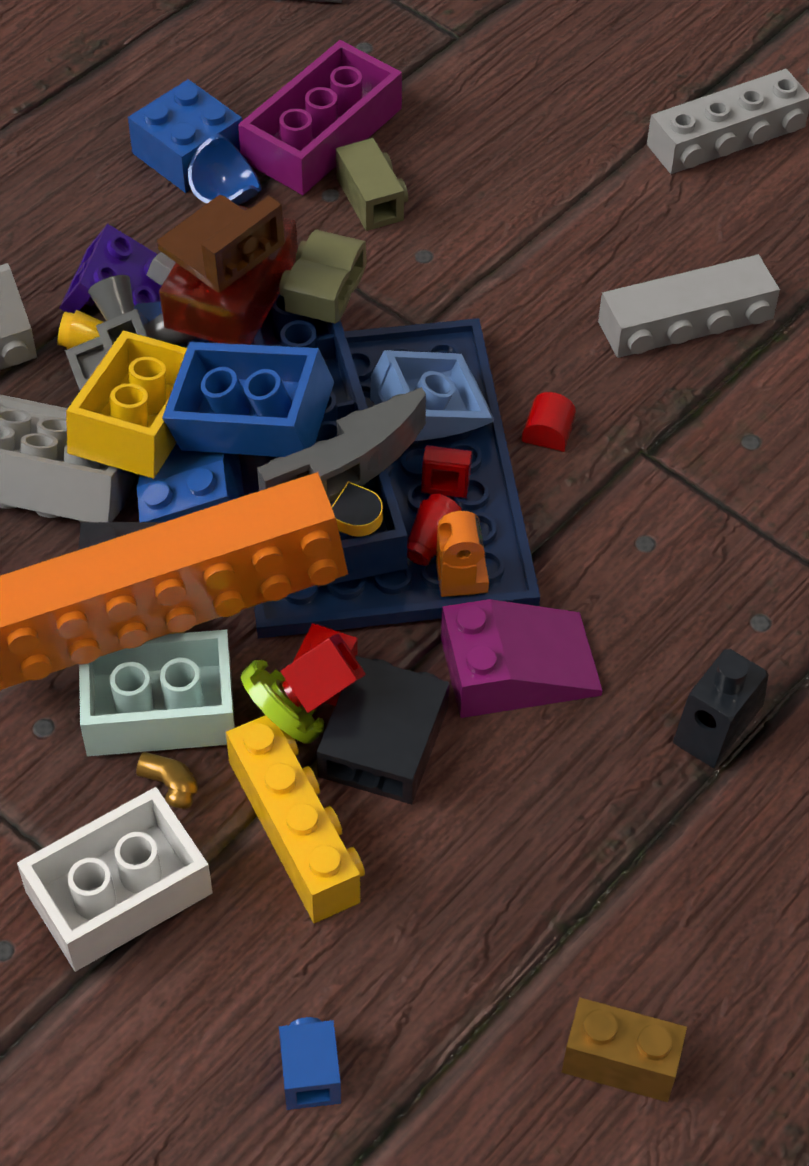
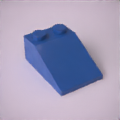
M176 443L154 479L143 475L139 477L137 484L139 521L166 522L243 497L244 491L239 454L181 450Z

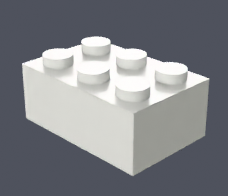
M157 787L17 862L27 895L75 972L213 893L209 864Z

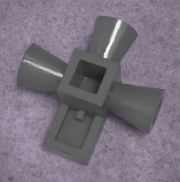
M116 275L95 283L88 290V293L106 320L96 325L99 337L67 349L65 352L81 391L123 330L174 345L201 340V336L185 299H182L149 322L138 309L134 308L130 277L127 275Z

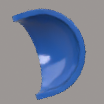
M221 134L213 135L207 139L191 158L188 168L189 185L195 196L204 203L210 202L218 195H223L236 205H240L254 198L262 189L260 181L248 161Z

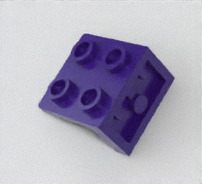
M107 223L87 248L61 303L60 309L75 313L84 304L91 307L95 302L88 293L89 288L103 279L116 275H127L130 277L134 306L141 303L165 301L169 291L146 275L152 260L158 254Z

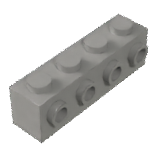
M783 69L652 114L647 146L670 174L693 168L699 164L730 155L733 152L804 128L809 112V93L787 69Z

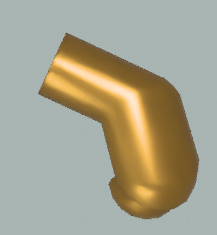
M142 752L137 764V776L163 782L165 786L169 787L165 797L167 804L176 808L188 809L193 802V793L197 794L198 784L188 767L174 759Z

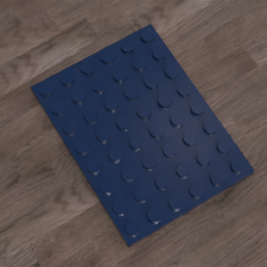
M480 319L344 331L368 408L375 405L373 401H370L371 375L384 350L462 354L494 417V422L452 436L414 441L387 468L404 522L408 541L420 502L427 500L431 495L430 493L421 492L423 456L426 445L472 451L467 498L446 497L455 501L462 511L475 513L479 517L489 579L488 593L441 597L436 555L427 566L416 564L407 558V569L316 588L312 586L291 593L281 600L267 601L255 605L254 612L258 639L308 633L312 623L332 630L441 619L442 606L488 599L539 606V588ZM248 341L225 343L249 345ZM239 454L244 496L259 491L257 467L268 464L271 460L279 457Z

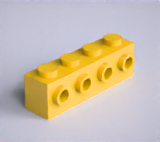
M266 715L226 731L229 763L313 923H317L359 904L360 877L365 875L362 861L354 847L345 848L339 837L342 834V828L335 811L331 806L326 808L322 806L317 796L320 794V788L312 769L309 766L302 768L296 758L299 752L295 739L281 730Z

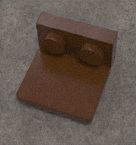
M218 195L157 240L158 250L220 293L285 244L282 204L268 195L255 206L244 210L225 196Z

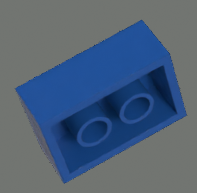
M189 342L162 419L181 450L286 457L315 444L334 380L319 348Z

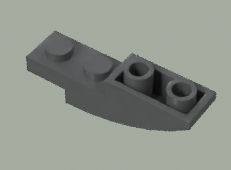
M421 387L405 394L395 395L385 402L364 410L354 411L346 417L336 420L337 437L319 441L309 448L286 457L275 458L268 464L257 467L259 491L316 472L319 473L329 502L335 501L348 481L363 486L388 468L417 438L426 424V393Z

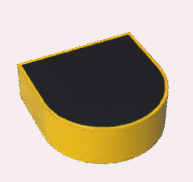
M349 481L332 505L338 530L345 534L357 537L366 536L375 532L382 524L383 505L380 497L375 492Z

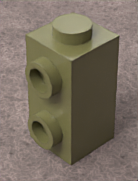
M374 138L336 148V179L364 229L369 231L404 221V203L408 202V191L403 179H397L388 153L381 152Z

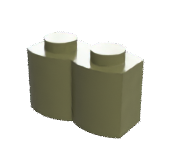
M314 230L307 241H301L296 253V263L291 271L286 270L283 273L280 282L279 293L280 296L284 297L285 311L336 324L343 316L351 293L356 290L367 265L366 241L321 230Z

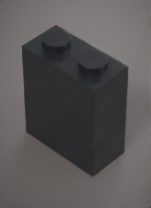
M356 656V660L366 675L343 690L338 698L317 749L318 777L412 805L448 710L450 682L441 680L428 672L416 673L395 667L382 659L370 660Z

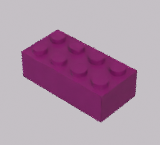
M339 40L238 124L240 153L251 167L304 195L336 167V148L367 140L402 109V72Z

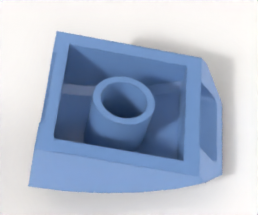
M383 351L371 375L370 401L377 405L395 395L405 394L422 387L426 393V424L414 441L452 436L494 422V417L462 354Z

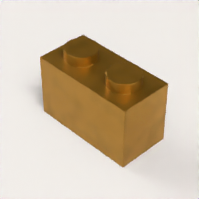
M579 997L561 1073L668 1103L676 1078L687 1027Z

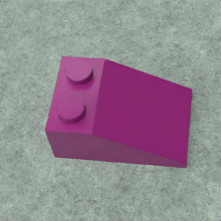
M491 599L442 606L441 641L460 718L602 696L603 690L580 612Z

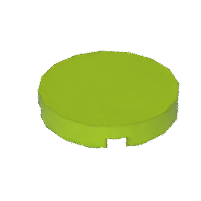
M254 660L241 674V681L247 693L262 712L281 730L302 743H312L324 731L323 718L318 717L314 720L312 714L316 709L307 713L303 705L301 707L295 706L283 689L282 683L286 680L281 672L275 669L270 674L264 670L268 666L266 661Z

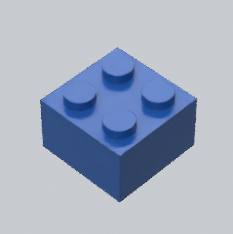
M187 79L128 117L132 153L186 193L191 190L188 180V168L191 158L207 139L213 135L221 134L240 151L238 124L242 121V117Z

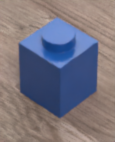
M305 1017L294 1020L290 1025L279 1026L287 1110L341 1104V1082L334 1020L321 1021L318 1018Z

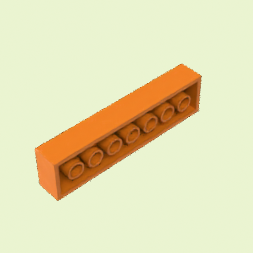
M316 472L1 575L0 691L29 680L43 679L50 673L77 664L91 663L98 657L125 648L139 647L146 641L173 632H185L195 625L219 617L233 616L243 609L267 601H278L291 593L315 585H326L333 582L336 578L348 575L336 517L319 473Z

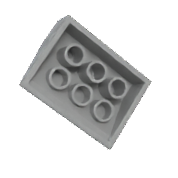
M0 395V508L11 509L18 507L36 511L42 517L56 518L61 516L79 520L80 523L112 522L123 509L138 474L67 454L66 410L68 408Z

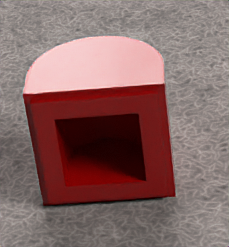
M544 392L534 398L522 433V442L565 452L576 415V408L573 402L564 395L554 392Z
M426 445L423 456L421 492L467 498L472 451Z

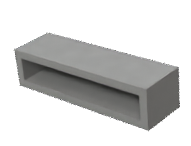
M758 254L602 292L598 323L617 358L631 354H641L651 349L671 344H681L687 340L711 334H720L727 330L771 320L774 318L780 289Z

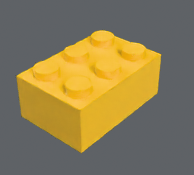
M123 330L66 410L67 454L154 479L177 443L162 417L187 348Z

